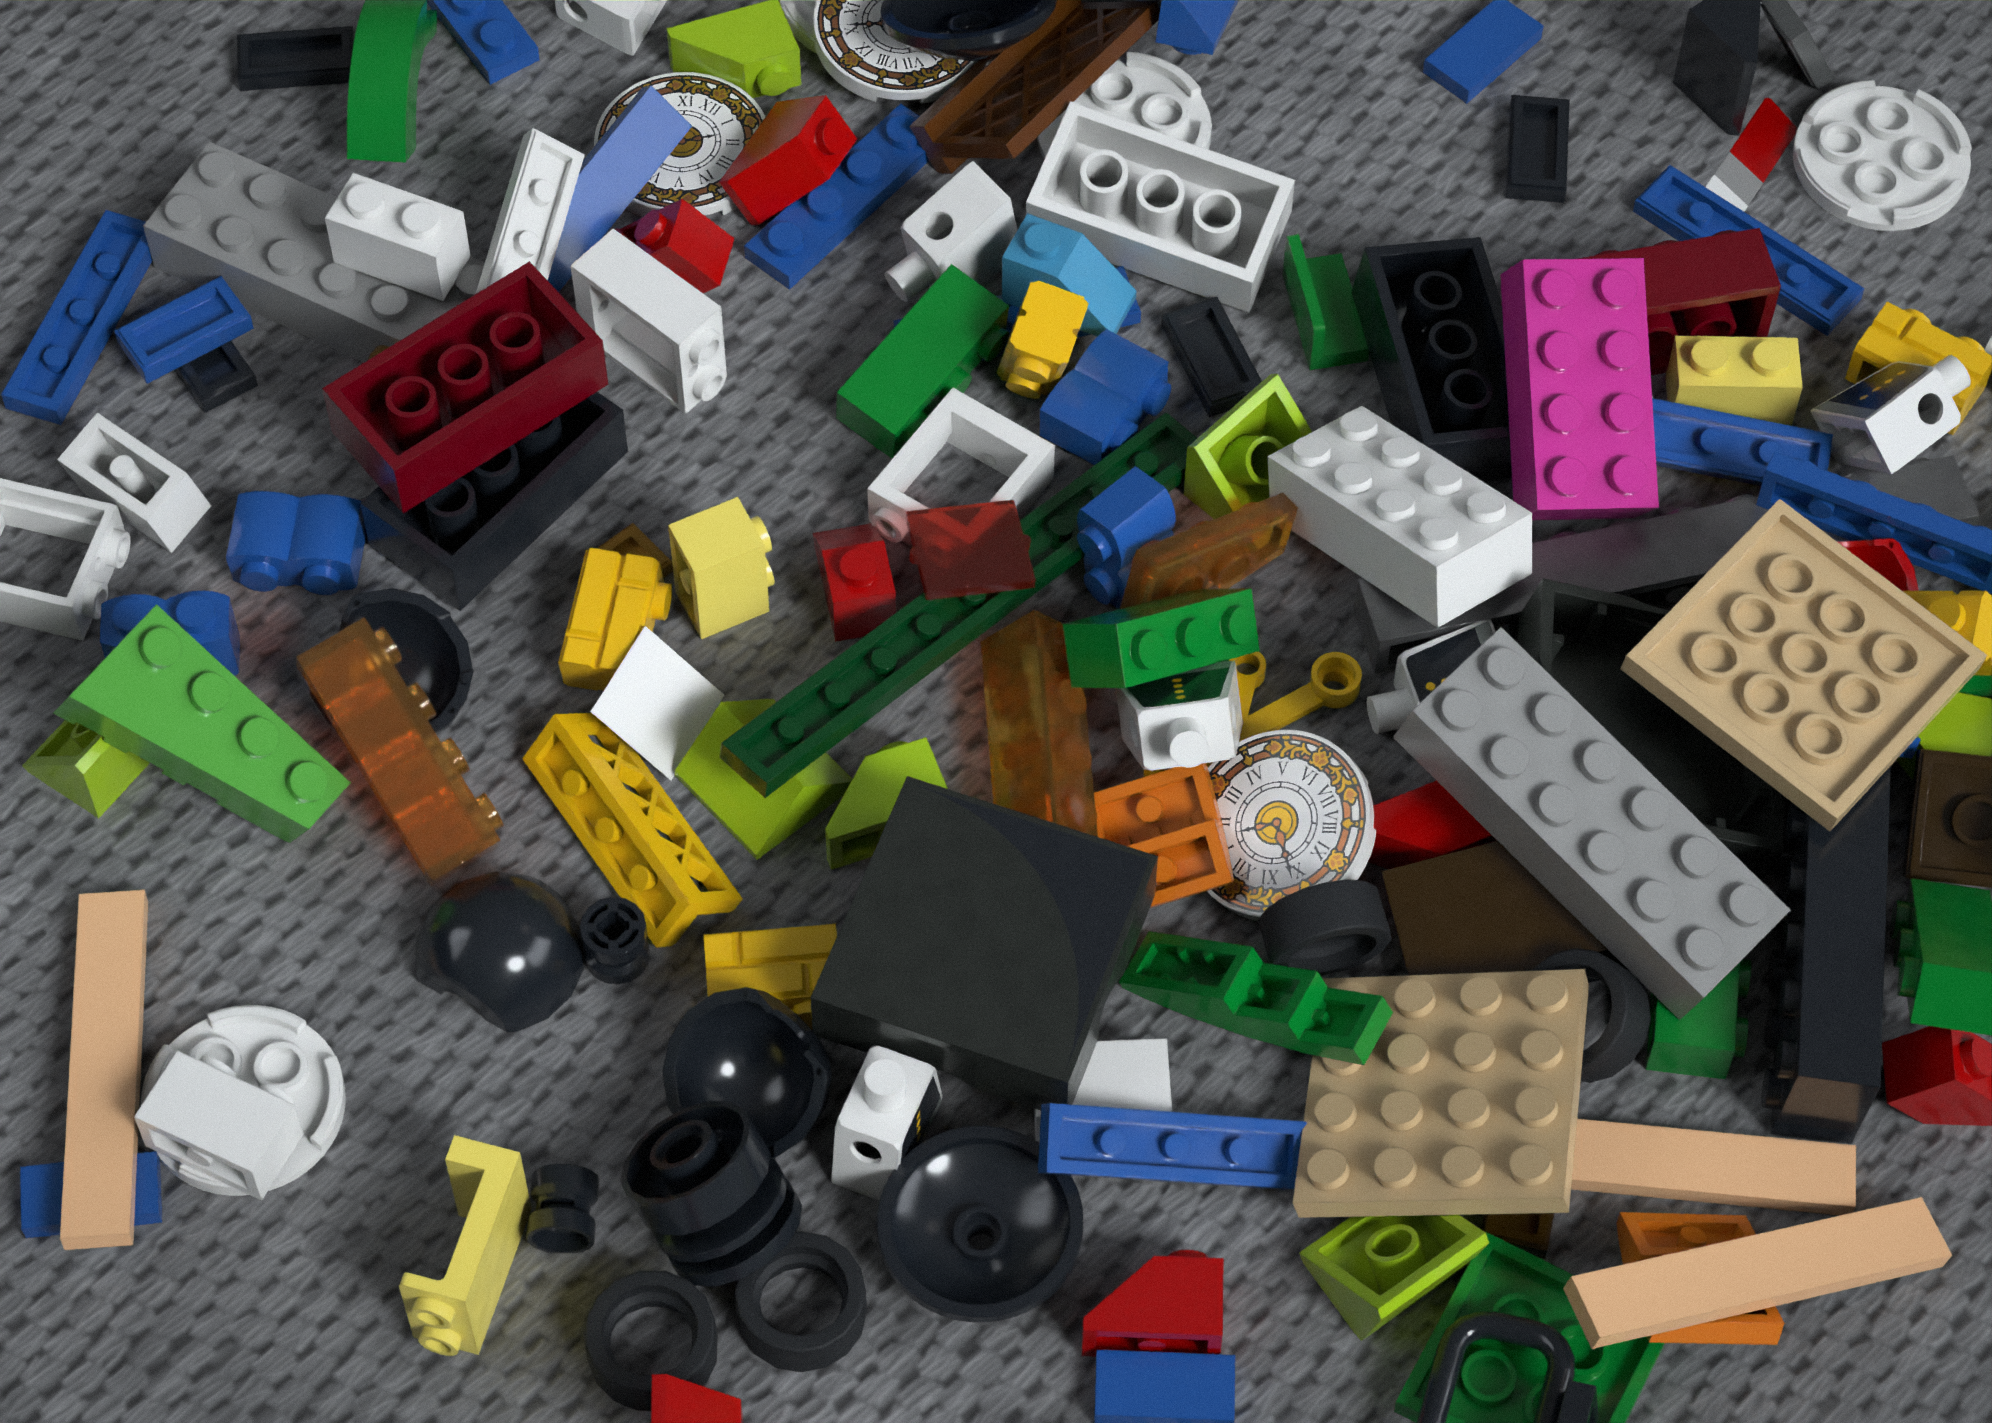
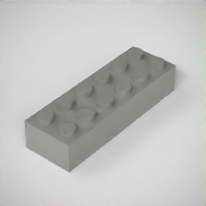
M210 141L143 225L154 268L196 287H200L222 276L245 309L363 362L368 360L370 353L377 346H392L475 295L485 262L470 256L444 301L334 263L325 217L337 197Z
M1502 627L1411 711L1393 737L1679 1020L1695 1007L1790 911L1752 871Z

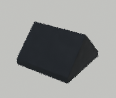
M1703 0L1690 8L1687 15L1673 84L1728 135L1740 136L1758 60L1761 0Z

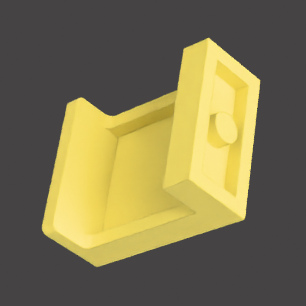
M454 1135L445 1162L458 1215L466 1217L465 1224L443 1279L434 1280L405 1272L399 1284V1289L412 1335L418 1339V1342L424 1348L445 1356H455L459 1350L479 1355L532 1207L520 1152Z

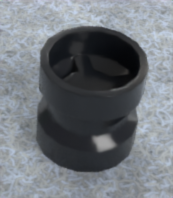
M618 897L601 899L589 906L583 914L580 924L587 969L595 978L604 983L619 985L633 981L646 969L650 957L647 927L643 912L635 903Z
M550 1164L537 1168L532 1173L530 1189L531 1198L536 1202V1210L528 1217L527 1242L534 1248L549 1253H582L591 1249L595 1243L596 1223L595 1219L590 1215V1209L598 1201L599 1176L590 1169L573 1164Z

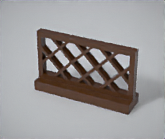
M1057 0L1053 13L1037 31L1014 46L979 60L909 127L922 149L925 150L934 169L940 174H952L968 158L1015 159L1067 109L1070 101L1074 102L1159 20L1160 7L1156 1L1081 2V0Z

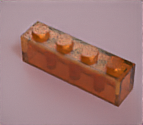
M1033 610L980 641L993 804L1098 837L1091 767L1092 756L1090 753L1086 713L1087 702L1084 688H1071L1063 623Z
M364 617L296 657V667L427 882L432 887L498 848L501 840L496 830L503 827L504 824L487 795L482 793L475 798L462 775L469 772L470 768L452 738L449 737L441 742L428 720L436 716V712L423 689L417 682L407 687L394 665L402 661V657L384 627L373 632Z

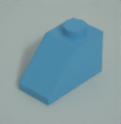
M1028 213L1002 256L1003 302L1020 308L1030 282H1037L1038 280L1083 296L1089 303L1080 330L1094 336H1098L1107 329L1117 334L1136 299V289L1083 233Z

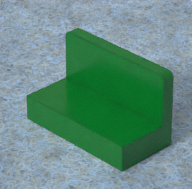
M1299 234L1287 235L1282 275L1309 370L1368 361L1369 349L1351 292L1352 286L1342 253L1306 259Z

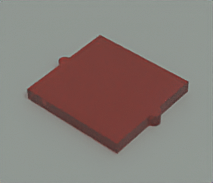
M1014 500L906 511L905 520L913 547L910 550L909 560L912 564H917L926 600L1035 588L1036 579L1028 553L1031 538L1028 535H1023Z

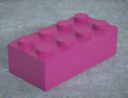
M1644 258L1521 260L1500 274L1513 501L1532 512V520L1636 518L1659 508Z

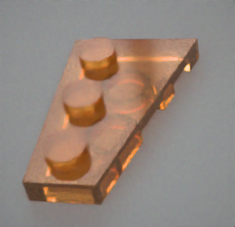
M1282 492L1260 502H1249L1237 511L1214 520L1198 522L1190 529L1163 540H1153L1136 550L1133 557L1120 609L1195 589H1209L1213 585L1218 589H1229L1284 553L1298 507Z

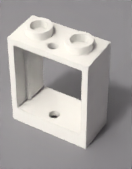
M612 229L571 265L577 313L603 340L604 353L607 357L686 414L701 400L709 401L714 398L723 387L727 377L721 306L615 229Z
M952 388L867 488L869 522L876 526L881 536L895 543L902 540L922 552L926 560L938 570L951 572L1019 522L1054 479L1055 445L957 389ZM946 442L1009 477L967 529L962 528L904 494Z
M0 478V536L5 525L90 544L67 597L0 582V621L83 641L92 619L98 620L101 617V604L108 600L107 585L114 569L122 568L129 554L130 534L124 529L118 506Z

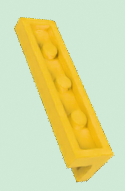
M592 713L554 714L522 759L620 898H625L635 903L643 912L647 936L654 946L659 948L670 947L676 944L697 915L729 913L735 910L743 898L638 753ZM588 735H596L606 749L595 744ZM623 783L634 788L639 794V796L631 792L630 790L626 789ZM657 830L668 835L673 843L660 836ZM690 876L702 882L708 892H701Z

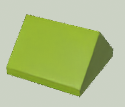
M1270 374L1187 447L1184 496L1249 547H1256L1281 524L1270 516L1268 456L1295 442L1297 439L1312 433L1278 374Z
M774 699L720 702L675 769V776L742 846L758 860L841 798L849 787L852 778L827 753H824L768 797L764 798L720 758L721 743L776 701Z
M64 720L22 766L28 773L99 819L150 762L130 751L127 753L120 751L104 742L103 736L77 722L73 725Z
M1460 1215L1349 1217L1303 1249L1299 1254L1305 1267L1352 1331L1362 1341L1467 1267L1470 1261L1489 1244V1241L1483 1230Z

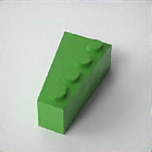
M157 604L53 712V714L73 725L77 722L103 736L104 742L124 753L130 751L163 769L162 774L182 785L188 783L216 799L215 803L288 843H291L309 830L351 783Z

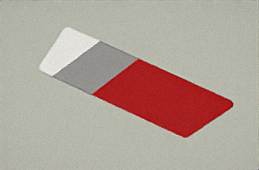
M1764 99L1706 185V188L1742 211L1746 210L1798 130L1772 99Z

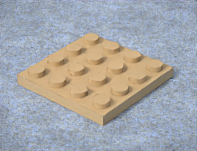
M1779 499L1626 655L1620 669L1828 831H1831L1982 666L1987 654Z
M1584 969L1323 978L1329 988L1383 996L1392 1009L1393 1014L1365 1065L1312 1055L1304 1121L1307 1124L1302 1129L1293 1205L1299 1218L1569 1213L1589 983Z

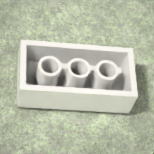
M1070 101L1026 201V215L1028 213L1083 233L1111 264L1119 267L1124 266L1125 269L1209 299L1218 297L1220 303L1250 313L1292 212L1295 180Z
M1363 406L1344 414L1268 456L1270 516L1437 628L1532 574V512Z

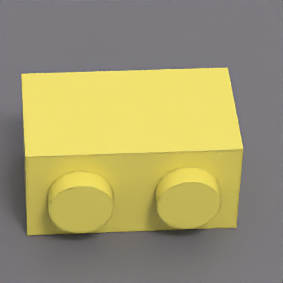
M1675 336L1666 372L1667 401L1792 426L1803 388L1798 338Z
M738 497L668 525L675 592L701 639L769 612L768 587L773 586L775 581L765 553L772 551L771 540L759 516L750 518Z

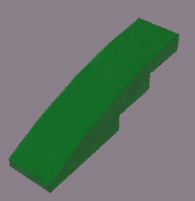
M1148 931L1119 981L1123 989L1193 1019L1248 1038L1291 1050L1359 1065H1365L1393 1014L1392 1009L1383 996L1329 988L1318 971L1264 963L1253 946Z

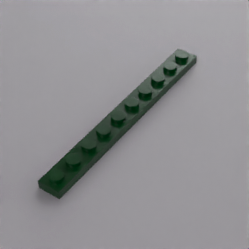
M1165 412L721 743L720 758L764 798L768 797L1081 560L1085 554L1077 541V534L1079 533L1077 515L1079 510L1136 466L1163 485L1168 493L1184 482L1187 447L1197 437Z

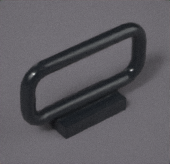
M1476 1311L1459 1317L1446 1328L1437 1346L1417 1423H1446L1464 1353L1469 1345L1480 1339H1492L1530 1347L1540 1351L1545 1356L1547 1371L1533 1423H1597L1599 1416L1597 1390L1595 1385L1573 1381L1575 1375L1574 1354L1568 1340L1554 1327L1538 1320L1492 1311Z

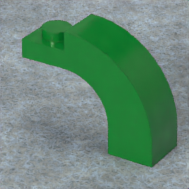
M365 0L356 28L350 66L347 103V159L406 163L416 150V103L420 64L426 45L437 32V10H427V0Z

